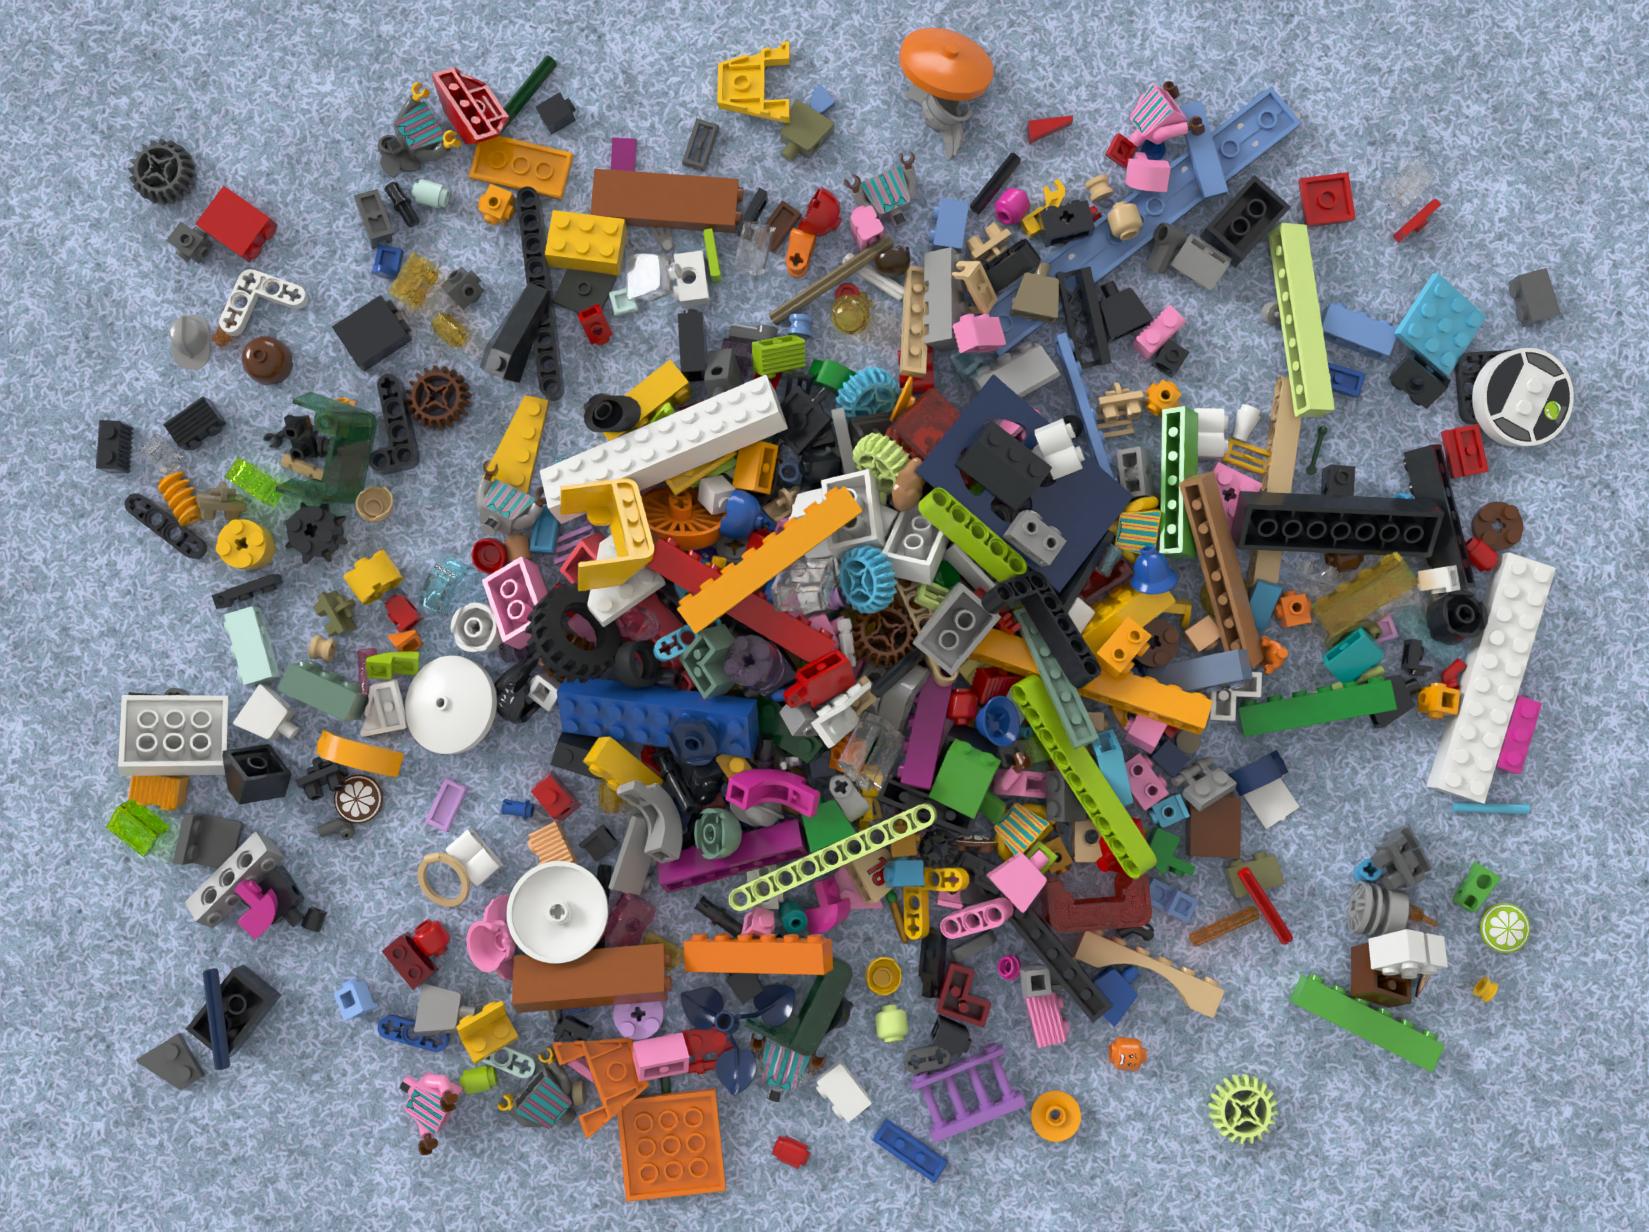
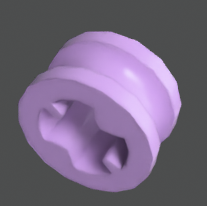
M836 586L835 590L828 589L826 591L827 600L834 611L838 610L839 606L843 608L847 606L846 596H841L843 590L840 586Z

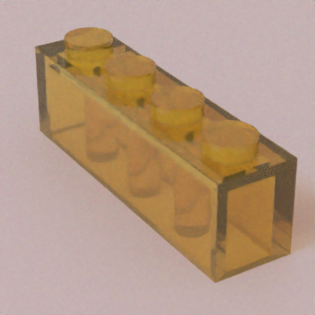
M1396 551L1393 554L1384 556L1373 567L1362 570L1351 581L1342 583L1329 595L1320 597L1312 605V610L1333 638L1417 585L1419 581L1405 560Z

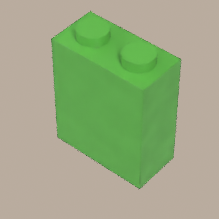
M955 739L945 756L929 797L975 819L1001 760L995 758L990 753L982 752L972 747L965 741Z

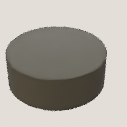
M1181 730L1175 737V745L1185 754H1191L1200 748L1201 738L1197 734Z
M584 1080L574 1081L572 1084L573 1104L576 1107L586 1105Z

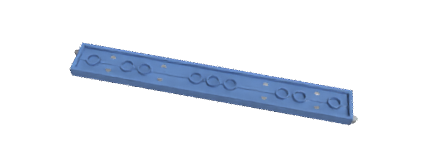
M1272 86L1211 132L1226 183L1295 131L1301 124L1299 120L1301 114L1298 112L1293 113ZM1186 151L1169 164L1171 170L1167 192L1137 189L1123 200L1127 204H1135L1139 210L1143 225L1137 236L1128 240L1114 237L1107 220L1109 213L1107 212L1094 222L1095 229L1091 237L1068 242L1043 262L1051 265L1049 277L1056 278L1055 275L1091 266L1094 284H1097L1154 240V231L1160 223L1165 222L1173 225L1203 202L1189 151ZM1075 275L1063 278L1065 288L1072 293L1077 286ZM1022 279L998 296L997 302L988 313L990 317H999L1006 341V346L993 351L997 358L1008 353L1046 323L1009 315ZM1059 294L1058 313L1063 310L1062 302H1061V298H1060V294Z

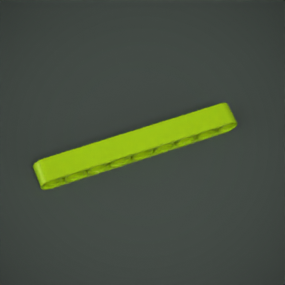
M1031 674L1011 687V695L1124 871L1131 878L1138 879L1157 863L1152 849L1085 746L1073 749L1042 680L1038 676Z

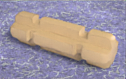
M285 454L282 457L280 463L282 466L308 478H313V480L320 483H325L327 480V471L302 460H293L289 454Z

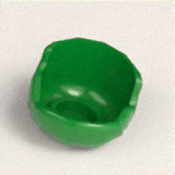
M941 560L933 582L951 590L957 582L960 583V574L948 561Z

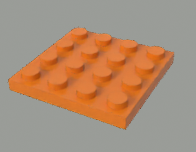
M716 1088L637 1096L617 1113L626 1202L726 1191Z

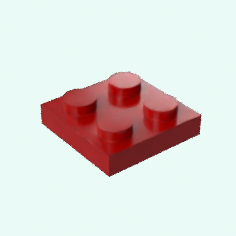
M1349 172L1306 177L1298 181L1304 223L1307 225V228L1353 222L1356 219Z

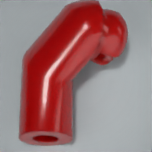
M1459 658L1455 659L1441 673V683L1446 684L1447 688L1460 690L1457 675L1466 667V664Z

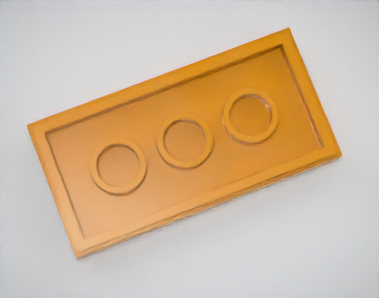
M498 136L477 143L469 178L515 190L530 186L537 191L538 195L562 200L574 155L571 152Z

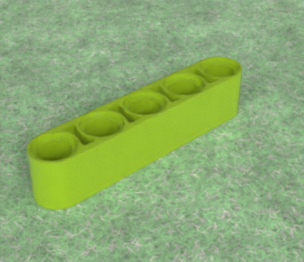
M943 488L933 489L919 502L918 508L920 513L999 582L1026 572L1027 564L1023 557Z

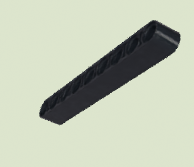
M525 186L518 190L516 200L527 285L531 283L550 290L543 312L548 313L549 317L546 321L540 322L534 339L538 383L543 395L551 401H556L563 397L565 388L553 302L551 273L545 257L547 240L543 207L537 191L530 186ZM527 198H535L531 204H524ZM532 220H536V221H537V224H536L535 227H533V228H528V227H527V224H528L530 221H532ZM533 244H540L537 251H530V247ZM536 267H543V271L540 274H533V270ZM544 337H552L550 344L546 346L541 345ZM547 360L555 361L551 369H544V364ZM556 383V391L547 393L548 385Z

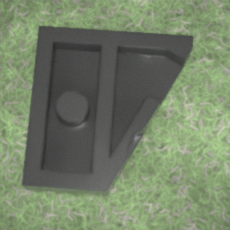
M181 1033L176 1034L136 1059L137 1063L179 1090L186 1088L205 1076Z

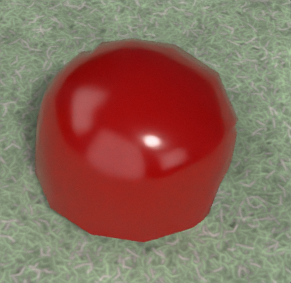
M487 537L473 545L471 553L472 562L479 571L490 575L506 566L508 557L506 547L502 541L497 538Z

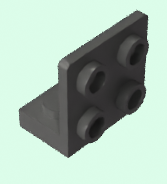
M196 812L184 814L173 863L180 865L194 863L219 868L237 850L243 823Z

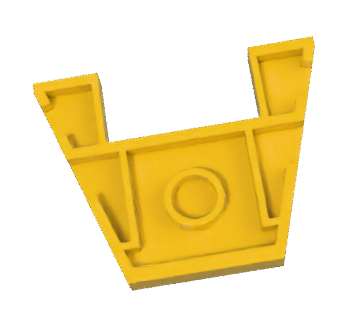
M789 41L780 43L781 47L772 50L769 47L761 49V53L750 57L746 54L718 63V108L790 123L789 99L765 100V67L790 65Z

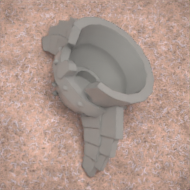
M910 85L909 91L905 92L907 99L915 100L923 106L924 124L935 130H940L945 143V156L952 160L953 155L957 156L959 148H962L964 134L961 122L969 119L973 111L967 109L960 113L961 101L942 99L921 90L916 85Z

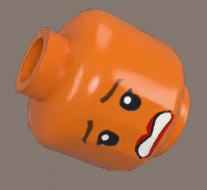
M1117 1037L1114 1042H1110L1109 1062L1113 1063L1117 1070L1135 1072L1140 1069L1141 1063H1146L1147 1050L1142 1048L1139 1039Z

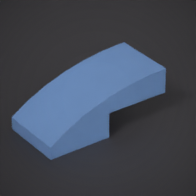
M1149 877L1139 898L1187 923L1198 904V900L1152 877Z

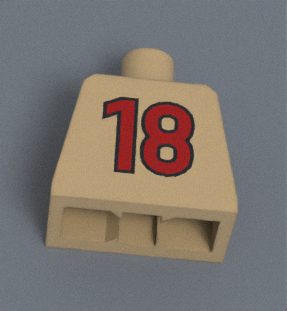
M886 847L875 850L844 865L865 905L878 902L892 889L886 888V882L883 877L885 862L894 861V857L891 856Z

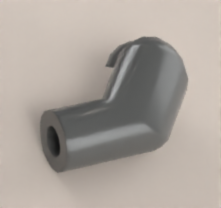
M336 818L317 827L318 833L322 838L336 833L342 836L343 840H350L355 833L354 826L341 818Z

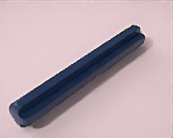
M217 968L204 970L202 974L215 1070H224L230 1067L219 972Z

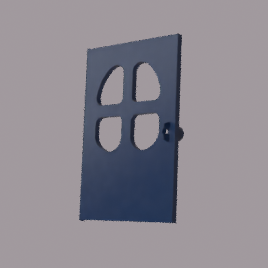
M993 374L920 466L915 469V472L933 488H943L1021 555L1030 571L1037 570L1044 574L1054 591L1059 594L1134 496L1082 452L1085 458L1084 461H1081L1082 469L1055 479L1048 487L1039 486L1029 497L1030 510L1038 513L1042 517L1041 521L1047 526L1057 528L1062 533L1061 537L1067 541L1049 566L1040 567L1002 536L1011 523L1003 521L992 511L991 502L995 496L986 489L979 496L971 494L962 480L960 469L955 465L959 460L962 450L968 448L981 430L982 425L987 421L1006 420L1020 425L1026 432V436L1021 443L1031 451L1036 445H1039L1034 430L1050 423Z

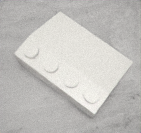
M122 695L118 760L120 776L225 775L222 753L227 750L228 696Z

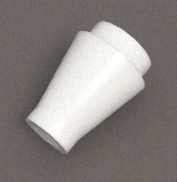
M1242 404L1241 409L1237 410L1232 438L1246 442L1261 418L1259 416L1261 410Z

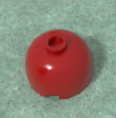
M821 186L807 206L808 209L805 213L807 218L804 219L802 217L798 224L799 230L815 235V237L825 236L831 229L836 231L842 221V218L839 217L841 211L839 200L832 192Z

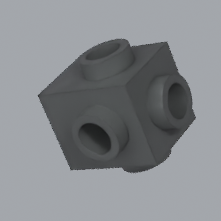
M181 221L166 240L178 249L176 251L177 255L187 262L193 259L198 264L209 255L210 248L213 245L206 240L208 235L196 226L192 230Z
M462 266L452 271L448 279L441 285L445 292L463 310L469 304L475 303L480 298L481 293L485 291L479 285L482 280L472 270L467 272Z

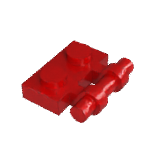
M715 1025L709 1030L693 1028L681 1031L689 1056L695 1055V1063H689L687 1074L696 1072L697 1075L705 1074V1071L715 1069L717 1059L704 1061L703 1054L717 1052V1057L719 1058L725 1050L734 1049L729 1039L726 1038V1033L719 1031Z

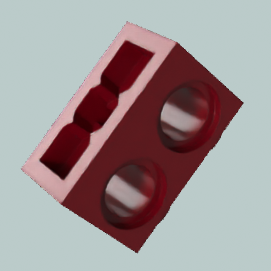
M409 932L400 935L381 951L412 990L421 986L439 970L429 957L422 955L414 944L413 937Z

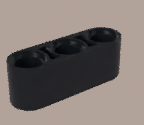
M1022 239L983 265V268L996 294L1035 268L1040 263L1041 258L1029 241Z

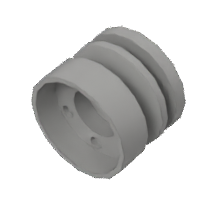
M1359 881L1352 890L1347 912L1350 932L1362 933L1366 936L1375 934L1378 937L1405 930L1409 915L1408 895L1404 890H1387L1385 887L1381 889L1377 884L1370 885V883Z

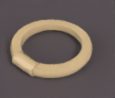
M442 851L424 856L417 873L418 882L424 894L434 903L445 907L458 906L463 903L470 891V879L462 863L455 857ZM443 862L457 872L461 880V892L458 897L448 899L434 892L427 880L429 864Z

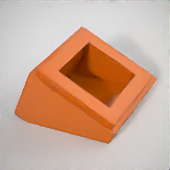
M415 630L387 636L398 652H415L424 645Z

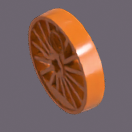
M662 487L641 495L654 545L659 538L665 540L668 536L680 543L679 549L696 550L711 546L722 538V535H720V524L722 517L726 518L727 512L711 515L698 501V489L688 488L675 496L670 487Z

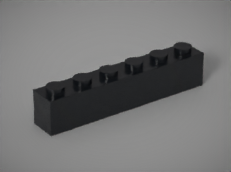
M1432 444L1404 452L1403 464L1405 470L1409 473L1411 481L1409 489L1415 499L1434 500L1444 512L1432 556L1426 557L1428 565L1432 569L1456 565L1460 589L1476 587L1442 445ZM1451 592L1438 593V595L1446 594V593H1451Z
M1004 894L999 897L1008 899ZM1031 904L1024 913L1020 912L1013 905V915L1008 921L1091 1022L1094 1023L1110 1010L1114 1004Z

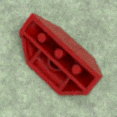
M455 67L432 73V79L443 111L465 144H477L500 135L509 121V116L486 83L461 73Z

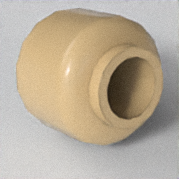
M1126 201L1113 205V209L1107 216L1113 236L1121 240H1128L1137 236L1143 225L1137 206L1135 204H1127Z

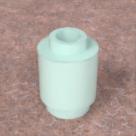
M420 179L419 183H415L413 186L412 196L415 197L416 203L438 209L441 207L446 208L450 197V189L445 188L443 184Z

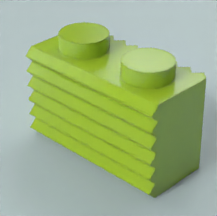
M791 334L752 342L753 371L761 376L767 375L768 378H774L776 373L783 372L789 374L790 369L797 372V369L805 368V340Z

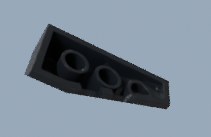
M528 283L488 342L479 367L480 369L502 379L520 383L550 290Z

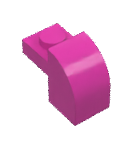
M834 876L814 882L819 905L804 910L811 935L826 932L842 924L849 915L850 900L849 898H840L839 886Z
M245 878L237 885L234 891L251 907L241 915L237 923L256 940L274 920L278 911V899L272 889L263 895L261 887L253 880L249 882Z

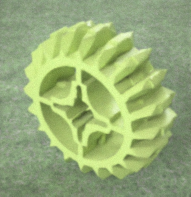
M880 433L866 435L857 443L852 452L854 455L852 459L856 463L855 468L859 469V471L869 469L878 480L879 492L884 491L887 495L892 494L899 472L911 461L908 458L909 454L905 453L902 447L896 444V440L892 441L887 435L883 437Z
M1235 1074L1232 1075V1083L1227 1078H1223L1226 1086L1222 1088L1217 1084L1216 1089L1219 1091V1094L1211 1093L1210 1095L1216 1102L1208 1103L1209 1108L1214 1110L1209 1113V1117L1215 1120L1213 1126L1216 1129L1220 1128L1219 1133L1223 1137L1228 1135V1140L1234 1142L1237 1138L1239 1144H1244L1245 1139L1250 1144H1253L1254 1136L1259 1140H1263L1261 1133L1263 1131L1267 1134L1271 1132L1267 1127L1268 1124L1276 1125V1122L1271 1118V1116L1278 1115V1111L1272 1108L1277 1105V1101L1271 1099L1273 1092L1270 1089L1266 1090L1267 1085L1264 1082L1258 1083V1078L1254 1076L1249 1080V1077L1243 1074L1241 1079H1239ZM1241 1090L1251 1091L1250 1094L1246 1093L1240 1098L1233 1096L1234 1093ZM1260 1098L1261 1113L1258 1118L1255 1114V1108L1258 1104L1257 1100ZM1227 1101H1229L1232 1108L1228 1114L1229 1118L1226 1120L1225 1106ZM1237 1102L1241 1106L1244 1105L1251 1116L1242 1113L1235 1103ZM1244 1121L1253 1123L1245 1128L1235 1127L1237 1124L1240 1126Z

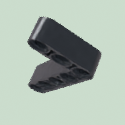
M1030 571L1001 581L982 597L981 604L983 608L993 615L1023 605L1067 679L1074 687L1083 688L1101 674V667L1049 581L1040 571Z

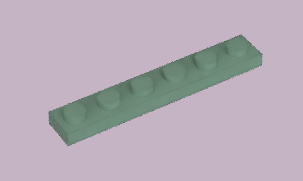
M1021 608L1013 611L1016 624L1019 622L1022 625L1019 629L1073 749L1075 750L1098 741V734L1076 687L1067 679L1026 609Z

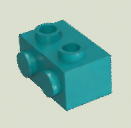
M1361 626L1324 654L1322 658L1325 666L1341 683L1357 681L1363 672L1370 667L1377 666L1382 658L1385 657L1381 646Z

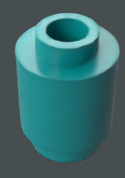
M787 900L781 904L778 914L785 930L790 933L801 932L807 925V916L801 904L795 900Z

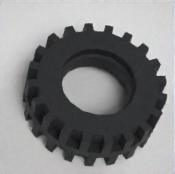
M575 582L570 587L565 583L561 584L557 589H552L532 608L533 611L527 617V620L531 623L525 627V633L531 634V638L527 640L528 647L534 646L536 652L533 654L535 660L538 658L543 660L544 665L542 668L545 671L551 668L555 671L553 677L557 679L563 675L567 676L568 683H573L576 679H579L580 683H585L590 678L591 680L596 679L615 664V655L618 648L623 643H626V639L621 638V635L626 632V628L619 625L618 621L622 619V616H619L603 627L589 611L588 600L590 590L578 591V583ZM563 613H577L589 622L597 638L596 646L593 650L586 651L577 648L569 642L560 624Z

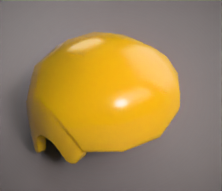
M878 957L872 960L866 967L864 974L867 987L876 995L888 996L896 992L901 984V968L892 958Z

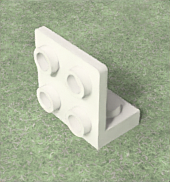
M870 682L862 686L859 683L855 684L846 691L847 695L843 693L838 694L830 700L831 706L827 704L816 712L818 717L811 724L828 748L838 743L861 722L850 705L871 687L872 684Z

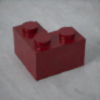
M949 959L943 983L934 1006L935 1011L984 1028L992 1005L991 1001L988 998L969 992L975 974L974 968Z

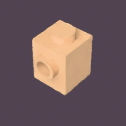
M1209 615L1202 617L1180 633L1194 653L1200 652L1204 648L1207 651L1219 644L1217 639L1221 637L1216 618H1211Z

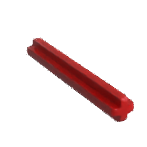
M1243 867L1242 870L1237 872V875L1277 938L1283 945L1292 942V934L1252 871L1248 867Z

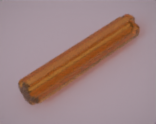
M1250 906L1190 933L1189 939L1193 946H1200L1259 919V912L1256 907Z

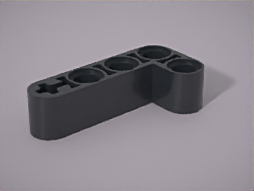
M384 374L378 379L377 388L390 447L373 451L368 460L373 470L383 475H388L415 468L420 461V455L411 414L408 412L409 404L405 402V399H407L405 386L394 375ZM400 405V412L397 415H392V409ZM405 428V436L397 439V432ZM410 451V459L407 462H402V455ZM383 457H386V465L382 468H379V460Z

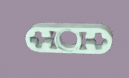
M510 1045L502 1048L509 1054L507 1062H499L496 1059V1052L490 1055V1058L487 1057L482 1060L484 1063L519 1078L530 1077L537 1068V1061L533 1055ZM514 1055H518L515 1061L523 1063L525 1060H528V1066L531 1069L523 1072L521 1071V1065L515 1063L513 1068L509 1065L514 1060Z

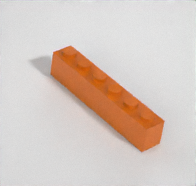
M696 933L692 935L691 939L683 942L685 972L825 975L834 969L832 939H823L820 934L808 935L807 938H799L798 934L784 935V938H776L775 934L760 935V938H753L752 934H739L737 937H730L729 933L716 934L715 937H707V933Z

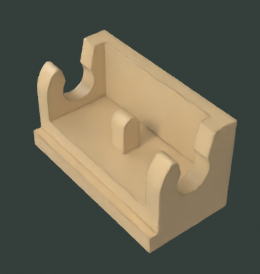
M958 261L956 268L961 272H953L952 275L954 279L965 281L967 289L973 298L972 301L976 304V307L969 306V311L973 314H988L998 298L981 261Z

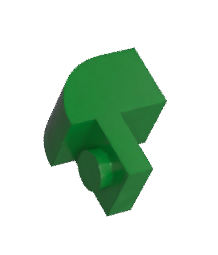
M814 359L807 375L809 373L814 374L813 386L821 388L824 386L837 397L839 396L838 390L844 388L843 382H848L850 375L855 376L857 374L851 369L828 359H825V361Z
M1153 826L1147 840L1157 860L1153 868L1165 874L1168 866H1171L1169 871L1183 877L1184 873L1192 876L1195 866L1173 857L1181 838Z

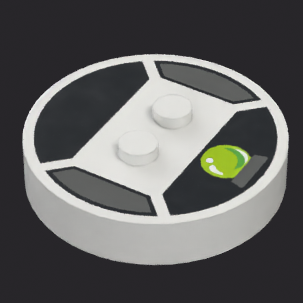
M1520 348L1501 353L1492 358L1479 372L1472 394L1474 414L1482 430L1497 443L1508 447L1534 446L1554 438L1567 424L1574 402L1572 382L1565 367L1550 353L1536 348Z

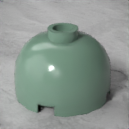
M708 808L700 813L703 814L701 820H696L694 837L697 849L702 848L705 854L701 855L707 859H720L730 856L738 849L742 839V829L738 818L732 812L725 809Z

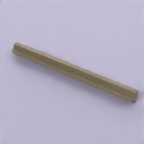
M889 235L884 236L770 312V319L775 325H778L790 317L791 314L796 313L875 260V257L881 251L893 248L894 242Z

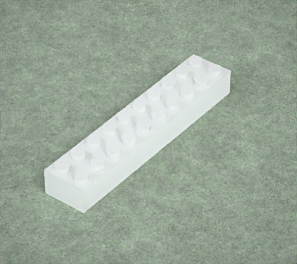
M767 375L540 470L548 509L562 524L584 515L586 512L561 515L560 486L629 478L637 483L639 491L788 429L776 392Z
M1509 552L1498 556L1497 560L1499 562L1492 570L1483 600L1488 612V624L1480 635L1471 639L1464 662L1466 667L1462 670L1458 685H1460L1458 715H1448L1426 786L1474 803L1485 804L1556 570L1555 567Z

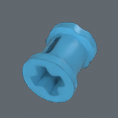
M1370 858L1363 860L1353 871V876L1357 883L1363 881L1370 883V885L1382 874V869L1374 867Z

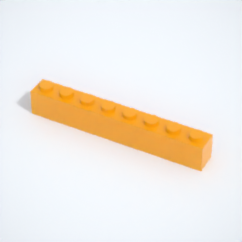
M835 486L824 495L826 500L819 505L816 501L803 510L806 514L797 520L796 517H793L783 525L785 530L776 535L773 532L762 540L764 543L762 547L757 550L752 547L741 555L743 561L736 566L733 562L720 571L722 576L714 581L710 578L699 587L702 591L693 596L690 593L678 602L681 606L677 610L693 632L698 634L861 514L863 510L846 487L843 486L841 489H838Z

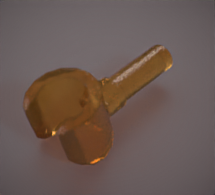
M1409 903V906L1412 907V912L1408 915V919L1414 922L1424 921L1434 927L1438 926V921L1426 916L1421 908Z

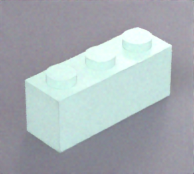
M251 606L225 614L224 628L232 641L230 649L233 657L237 659L239 666L237 675L239 680L244 685L253 686L279 678V671L261 608Z

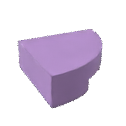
M1391 614L1382 617L1377 622L1383 632L1379 639H1375L1378 644L1399 637Z

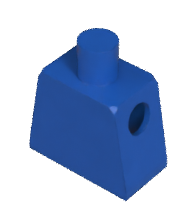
M1130 964L1120 974L1112 966H1109L1092 977L1094 982L1114 1004L1103 1015L1113 1027L1118 1024L1138 996L1137 992L1130 985L1140 974Z

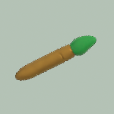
M891 889L885 897L890 905L898 935L904 944H908L909 937L905 933L904 918L897 901V895Z

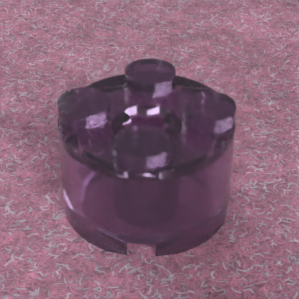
M754 635L737 637L727 652L724 664V671L732 681L755 692H762L769 687H774L782 678L785 669L784 660L779 648Z

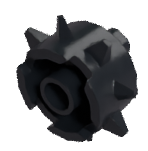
M324 500L319 507L307 506L304 502H301L300 509L288 520H284L289 540L285 547L286 549L294 548L301 552L304 564H308L313 557H323L329 563L332 561L331 554L338 550L339 545L348 543V540L342 536L344 535L342 523L347 518L346 516L337 517L330 513L329 501ZM318 528V530L315 531L316 536H313L314 529Z

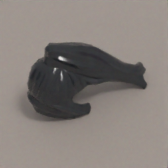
M535 652L504 672L494 683L497 695L496 711L505 720L511 721L514 724L527 722L542 707L535 701L530 705L526 701L527 695L530 693V685L527 682L529 677H531L530 673L539 662V658L535 660L533 657Z

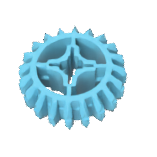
M876 366L872 369L866 367L863 372L857 370L855 376L850 375L848 382H843L844 388L838 390L839 396L836 398V408L844 407L847 424L849 423V418L890 412L897 404L896 400L900 397L898 394L900 389L895 381L896 379L887 370Z
M873 545L856 546L845 552V555L840 558L841 564L837 566L840 571L837 575L840 579L838 586L842 587L843 590L841 596H846V603L852 604L853 610H859L860 613H876L889 606L890 602L894 601L893 595L897 593L894 588L898 583L894 580V575L897 572L892 571L891 566L893 563L887 561L888 554H882L881 548H875Z

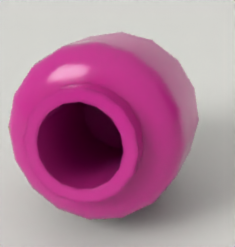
M1007 189L995 203L994 209L997 219L1006 225L1018 224L1030 209V201L1027 194L1021 189Z

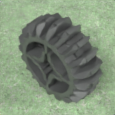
M160 138L158 143L150 140L149 147L142 144L143 150L141 152L135 151L137 158L130 159L134 166L128 168L132 174L129 179L134 184V189L138 193L140 192V196L155 204L159 202L161 205H166L167 200L171 204H175V197L184 200L182 193L184 191L190 193L187 187L188 185H195L191 178L197 176L193 170L196 165L191 160L192 156L185 151L184 147L177 145L171 140L166 142ZM163 156H172L171 158L167 157L163 160L158 159ZM160 166H161L162 169L164 170L163 174H164L165 177H163L162 174H161L162 170H161ZM167 184V186L161 188H153L155 185Z

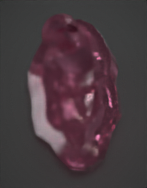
M635 605L615 619L616 625L620 628L621 635L636 641L651 640L660 632L661 625L658 617L648 608H642L639 605Z

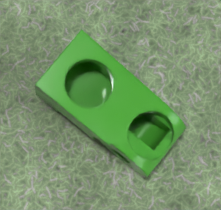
M1475 861L1469 869L1471 871L1462 882L1463 884L1453 896V902L1470 913L1478 910L1501 880V877Z

